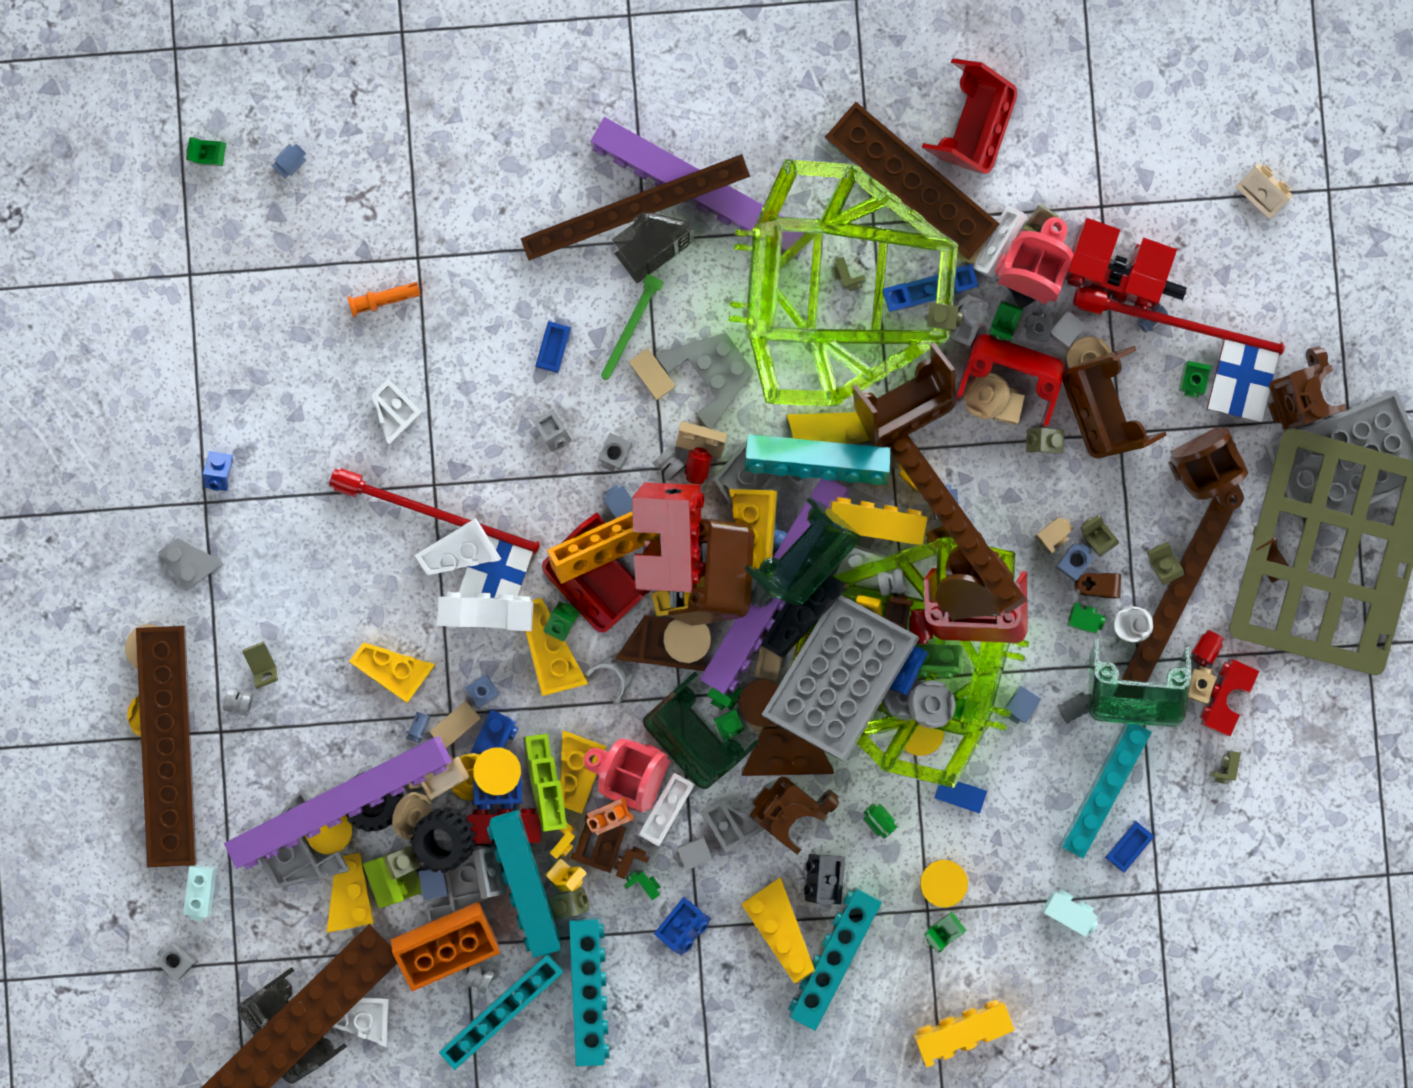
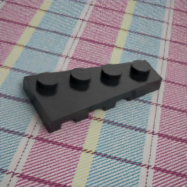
M808 563L761 646L784 658L843 594L849 585Z

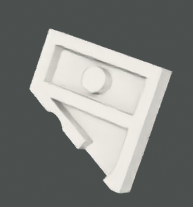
M389 379L371 395L389 445L422 414Z

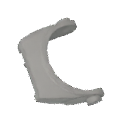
M610 656L601 663L589 668L584 674L587 679L595 670L600 668H610L618 673L622 681V691L613 702L614 705H618L623 700L621 697L631 684L634 676L613 656Z

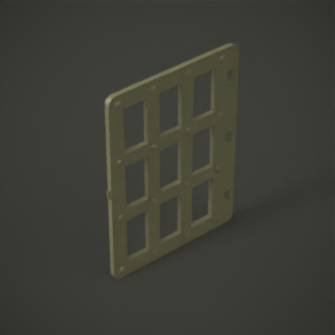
M1288 428L1281 435L1257 526H1254L1252 534L1254 537L1231 617L1229 633L1232 637L1360 672L1379 675L1384 671L1413 568V460L1303 430ZM1297 447L1323 454L1310 504L1284 497ZM1338 459L1364 465L1351 515L1325 508ZM1379 470L1405 477L1392 526L1366 519ZM1280 511L1306 518L1292 567L1267 561L1271 543L1256 551L1258 547L1272 540ZM1321 522L1347 529L1333 578L1308 572ZM1362 533L1387 540L1374 589L1349 583ZM1399 563L1406 564L1403 578L1396 576ZM1262 574L1288 581L1275 631L1249 624ZM1303 585L1329 592L1316 642L1290 635ZM1344 596L1370 603L1357 652L1331 646ZM1380 634L1387 635L1383 649L1376 647Z

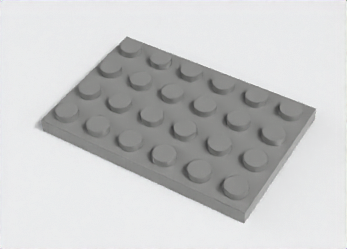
M1397 390L1301 429L1306 432L1413 460V427ZM1281 438L1264 445L1272 467ZM1297 447L1284 494L1286 498L1310 504L1323 454ZM1338 459L1325 508L1345 514L1352 512L1364 465ZM1379 470L1370 504L1401 492L1405 477ZM1293 515L1301 533L1306 518Z
M841 595L819 619L763 711L762 716L845 763L918 642L919 637Z

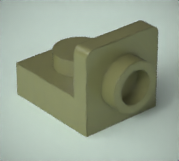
M1168 542L1157 545L1147 552L1150 566L1163 585L1184 575L1183 568L1173 555Z
M1228 750L1227 755H1223L1221 769H1224V774L1209 772V776L1215 777L1214 782L1229 784V780L1236 781L1240 752Z

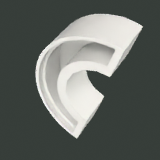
M446 592V597H438L437 626L490 627L532 631L533 601H530V596H516V599H513V594H499V598H490L491 593H476V597H461L460 592Z

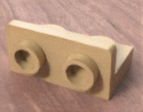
M1258 163L1240 181L1236 188L1271 219L1292 197L1290 193L1291 188L1283 181L1278 182L1273 177L1274 173L1265 164L1261 166Z
M681 421L676 447L687 450L702 447L707 449L712 457L721 458L727 433Z

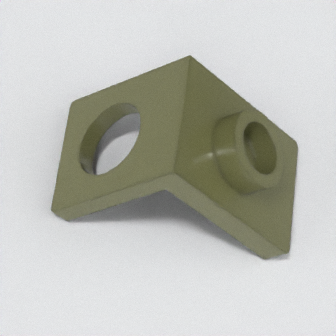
M264 641L242 650L254 675L256 689L278 681L277 666ZM271 675L270 678L260 681L265 676Z

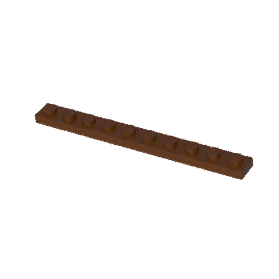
M740 154L520 239L528 261L749 178L751 175L743 154Z
M905 433L887 447L890 448L891 453L1004 612L1009 614L1025 603L1027 599L910 436Z
M1216 497L1211 499L1179 563L1183 568L1184 575L1169 582L1152 616V633L1148 638L1139 642L1109 701L1130 713L1133 712L1234 511L1222 507ZM1233 497L1229 498V502L1234 500Z

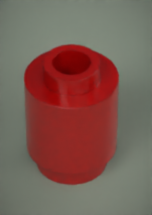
M696 447L694 450L689 451L684 472L688 482L700 485L708 478L712 455L708 453L707 449Z
M912 609L909 616V632L919 637L916 644H928V640L933 639V633L925 618V609Z
M1207 630L1205 634L1201 635L1191 652L1194 656L1193 661L1203 667H1206L1207 664L1212 665L1223 647L1222 642L1224 638L1213 631Z

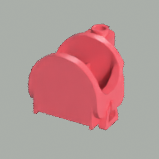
M1052 217L1042 225L1040 232L1022 231L1009 245L1006 253L1000 256L994 272L998 274L999 280L997 284L1040 301L1044 305L1049 301L1055 302L1064 284L1063 281L1074 255L1070 247L1063 243L1068 230L1066 223L1060 218ZM1053 226L1058 229V232L1053 229Z
M619 739L613 744L609 752L599 748L590 749L585 754L584 765L587 770L599 775V793L614 801L624 797L628 809L631 808L646 813L647 809L652 810L653 808L652 806L671 760L667 759L668 754H665V751L653 745H643L630 739ZM597 756L598 761L596 764H593L592 760Z

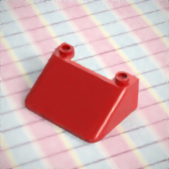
M596 512L581 523L563 542L605 524L604 520ZM549 556L542 563V570L548 579L580 611V614L596 631L601 633L611 629L653 591L635 589V577L618 558L562 584L552 569Z

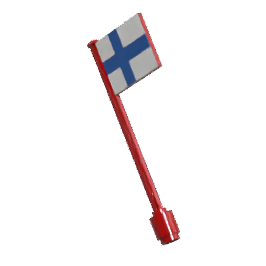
M1086 286L1076 289L1073 306H1077L1079 310L1101 315L1103 311L1111 310L1223 339L1207 409L1262 423L1270 392L1269 384L1273 380L1278 356L1282 355L1285 350L1283 342L1279 344L1112 301L1107 297V292Z
M335 468L330 478L329 487L334 488V491L356 498L357 494L362 495L364 493L460 527L472 521L368 485L366 481H363V475L343 468L340 470ZM479 523L501 559L499 561L468 566L459 590L461 597H476V593H491L490 598H499V594H513V599H516L532 554H536L539 551L540 543L539 541L533 542Z

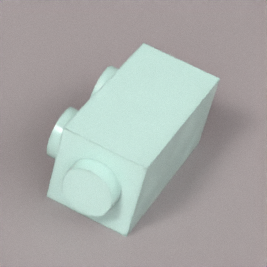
M196 865L189 867L183 915H189L190 920L204 921V917L211 916L217 868Z
M1060 890L1059 893L1052 891L1041 911L1085 937L1088 933L1092 934L1098 924L1095 921L1097 916L1092 913L1094 908L1084 902L1077 905L1071 901L1073 896L1063 890Z

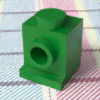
M1192 361L1185 362L1179 391L1185 392L1184 396L1190 398H1198L1199 395H1204L1211 365ZM1193 376L1199 377L1200 381L1198 384L1192 382Z
M1073 603L1066 626L1096 634L1098 630H1102L1106 617L1097 614L1098 609L1086 605L1081 609V603Z
M735 709L713 719L723 741L745 731Z

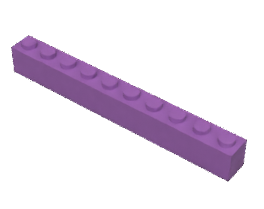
M606 117L602 119L590 141L591 146L594 147V152L603 157L606 154L614 158L613 162L622 168L629 166L635 170V175L644 180L648 177L656 181L655 186L700 170ZM730 186L722 187L690 200L697 204L696 208L705 214L711 212L718 216L717 220L727 226L730 223L737 226L738 232L747 237H750V235L755 236L759 239L758 243L770 249L773 246L780 250L779 254L788 260L792 258L797 260L812 233Z
M819 480L772 558L770 587L776 591L772 602L760 609L750 602L748 613L743 618L734 621L702 674L700 680L726 696L729 693L733 694L740 683L738 678L742 672L746 673L752 663L750 658L754 652H759L761 649L762 638L767 631L769 632L776 620L774 618L779 610L781 611L789 593L794 589L803 570H805L808 563L812 564L814 560L812 555L815 550H820L826 540L824 535L827 531L826 523L830 500L836 501L837 497L850 499L848 496L850 492L847 488L833 480Z
M434 737L225 842L224 845L236 869L243 866L245 870L259 864L257 859L265 856L266 860L280 854L279 848L286 846L287 849H290L300 844L299 838L305 835L308 839L321 833L319 828L325 825L332 828L342 823L341 817L348 814L352 818L363 812L361 807L367 804L374 807L384 802L383 796L390 793L394 797L405 791L403 786L409 783L416 786L426 781L425 775L433 772L434 776L448 770L446 765L451 763L452 760L441 737Z

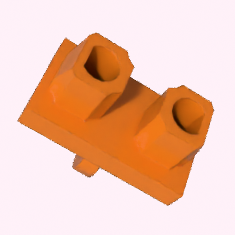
M624 797L587 813V824L591 832L596 833V836L634 819L627 809Z

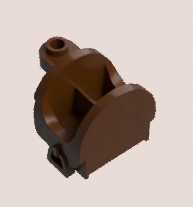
M1320 346L1307 349L1306 360L1309 367L1273 380L1269 384L1274 402L1268 404L1274 423L1281 421L1283 430L1296 428L1347 410L1345 404L1331 406L1323 398L1321 392L1322 381L1327 374L1334 370L1332 365L1328 363L1326 350Z
M1214 427V429L1170 451L1172 456H1170L1171 461L1168 462V465L1176 481L1180 480L1193 498L1205 500L1216 497L1219 504L1228 510H1234L1241 506L1244 495L1239 483L1246 478L1248 470L1228 428L1220 429ZM1234 495V500L1229 502V498Z
M958 546L952 549L946 562V577L940 581L935 593L937 603L942 611L948 612L953 622L956 619L995 614L1001 616L1002 607ZM992 550V552L995 554V556L1000 561L1002 566L1005 568L1007 573L1013 579L1012 573L1009 570L1006 563L1000 558L997 552Z
M782 776L777 779L769 790L764 787L752 801V804L756 807L749 815L762 828L798 855L802 849L789 839L788 832L796 819L805 816L815 817L825 822L828 818L826 815L829 812H833L839 805L838 795L829 789L816 802L787 777Z

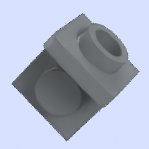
M554 409L533 421L551 452L564 448L567 443L572 441Z

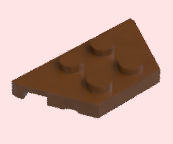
M644 615L616 657V660L705 671L707 668L704 656L700 660L691 663L679 662L672 658L666 651L663 640L667 626L674 619Z
M780 726L762 728L758 740L753 746L745 766L742 768V776L834 774L833 766L830 764L825 751Z

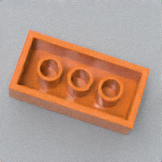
M479 901L390 940L392 953L411 992L500 954L498 940Z

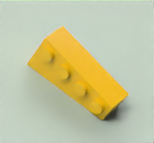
M837 497L836 501L830 500L826 523L827 530L923 546L927 517L922 515L920 510L908 509L907 512L898 511V507L884 505V509L874 507L875 503L861 501L860 505L851 504V499Z
M994 999L984 1003L985 1007L982 1009L970 1008L961 1012L962 1016L953 1019V1016H949L939 1020L940 1024L931 1027L929 1024L916 1029L917 1033L913 1034L926 1068L934 1065L933 1060L936 1058L938 1060H947L954 1057L958 1049L968 1051L978 1046V1041L983 1040V1043L1015 1031L1005 1003Z

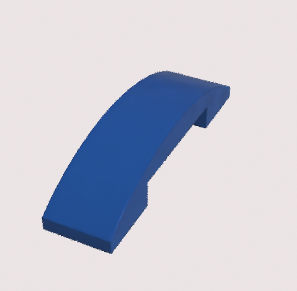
M969 264L938 275L884 288L882 292L888 311L893 312L977 288L979 285L973 265Z

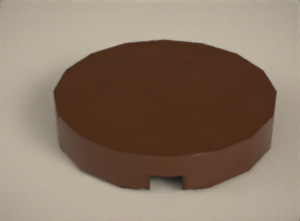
M758 679L750 682L742 690L739 697V708L742 716L749 723L761 727L775 724L764 718L762 713L779 687L778 684L770 680Z

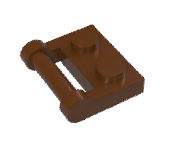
M586 813L584 818L586 822L577 848L575 852H572L570 859L611 873L627 827L620 825L599 834L591 858L584 856L592 834L587 824L588 816Z

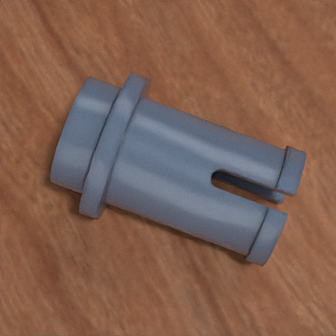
M1160 303L1151 310L1168 315L1167 310ZM1139 318L1137 324L1146 333L1152 331L1153 326L1157 322Z
M416 711L410 731L406 732L408 734L407 739L420 743L421 739L424 740L423 734L431 717Z

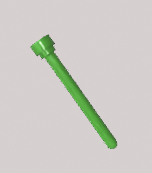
M647 274L643 281L644 291L601 373V377L604 380H608L611 377L653 293L656 294L657 290L660 291L664 284L663 281L650 274Z

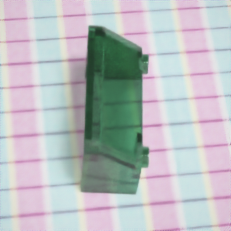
M811 497L806 500L812 506L807 517V521L811 525L780 559L776 557L765 559L760 564L759 569L749 565L744 568L767 594L795 606L805 602L860 541V535L825 504Z
M1100 639L1094 640L1089 654V714L1093 719L1101 722L1177 727L1183 723L1186 717L1191 684V646L1185 647L1179 667L1172 668L1168 672L1166 683L1119 680L1118 668L1111 662L1100 661Z
M694 672L643 718V724L646 730L694 784L701 789H708L737 765L759 742L755 740L744 749L738 741L727 739L722 743L691 709L696 702V698L692 689L687 685L698 675Z

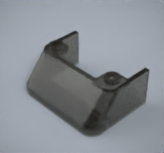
M642 212L633 219L634 224L612 239L619 249L614 254L636 284L645 279L647 274H652L694 242V229L688 221L651 212L648 214Z
M292 967L238 1005V1013L253 1036L289 1002L288 999L292 996V985L285 977L294 972ZM322 1037L282 1076L283 1079L290 1084L296 1083L336 1056L347 1045L343 1043L334 1049L332 1042Z

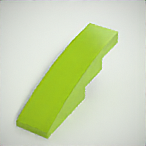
M548 733L523 737L531 787L542 830L545 832L567 828L561 782L557 780L555 759L551 757Z

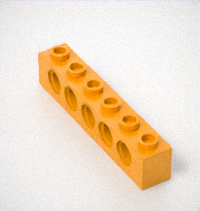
M632 511L548 549L547 553L552 569L562 584L645 546L646 539L659 540L660 533L633 532Z

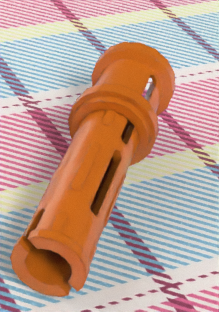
M416 281L381 292L373 293V291H367L365 295L354 298L349 296L347 299L352 316L356 317L359 313L370 310L376 312L378 307L421 296Z

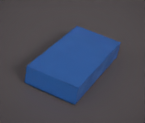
M550 321L547 322L535 365L536 368L559 373L571 327Z
M941 775L934 798L980 814L987 791Z
M1134 821L1105 858L1125 873L1155 836L1137 821Z

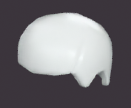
M1132 606L1126 610H1120L1114 620L1115 633L1120 639L1127 642H1141L1148 638L1153 630L1151 615L1147 610Z

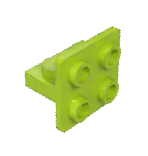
M385 856L366 862L363 865L379 908L402 902L407 898L422 893L417 870L392 880L383 859Z

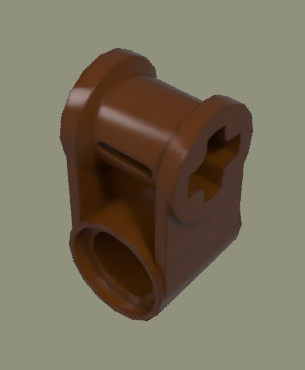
M1085 573L1074 582V588L1078 594L1083 596L1120 598L1121 574ZM1086 579L1087 582L1091 583L1092 585L1090 588H1087V590L1086 586H1082V582L1086 581Z

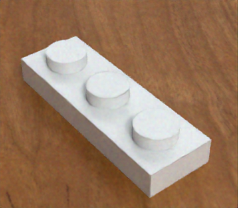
M1006 206L997 221L1000 225L990 235L973 265V269L976 272L993 278L1001 254L1006 253L1009 245L1015 239L1027 219V215Z
M674 772L638 835L659 847L695 784Z

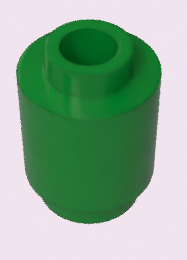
M873 803L863 812L865 815L863 821L877 836H881L883 839L888 837L898 827L894 823L896 820L881 804L876 806Z

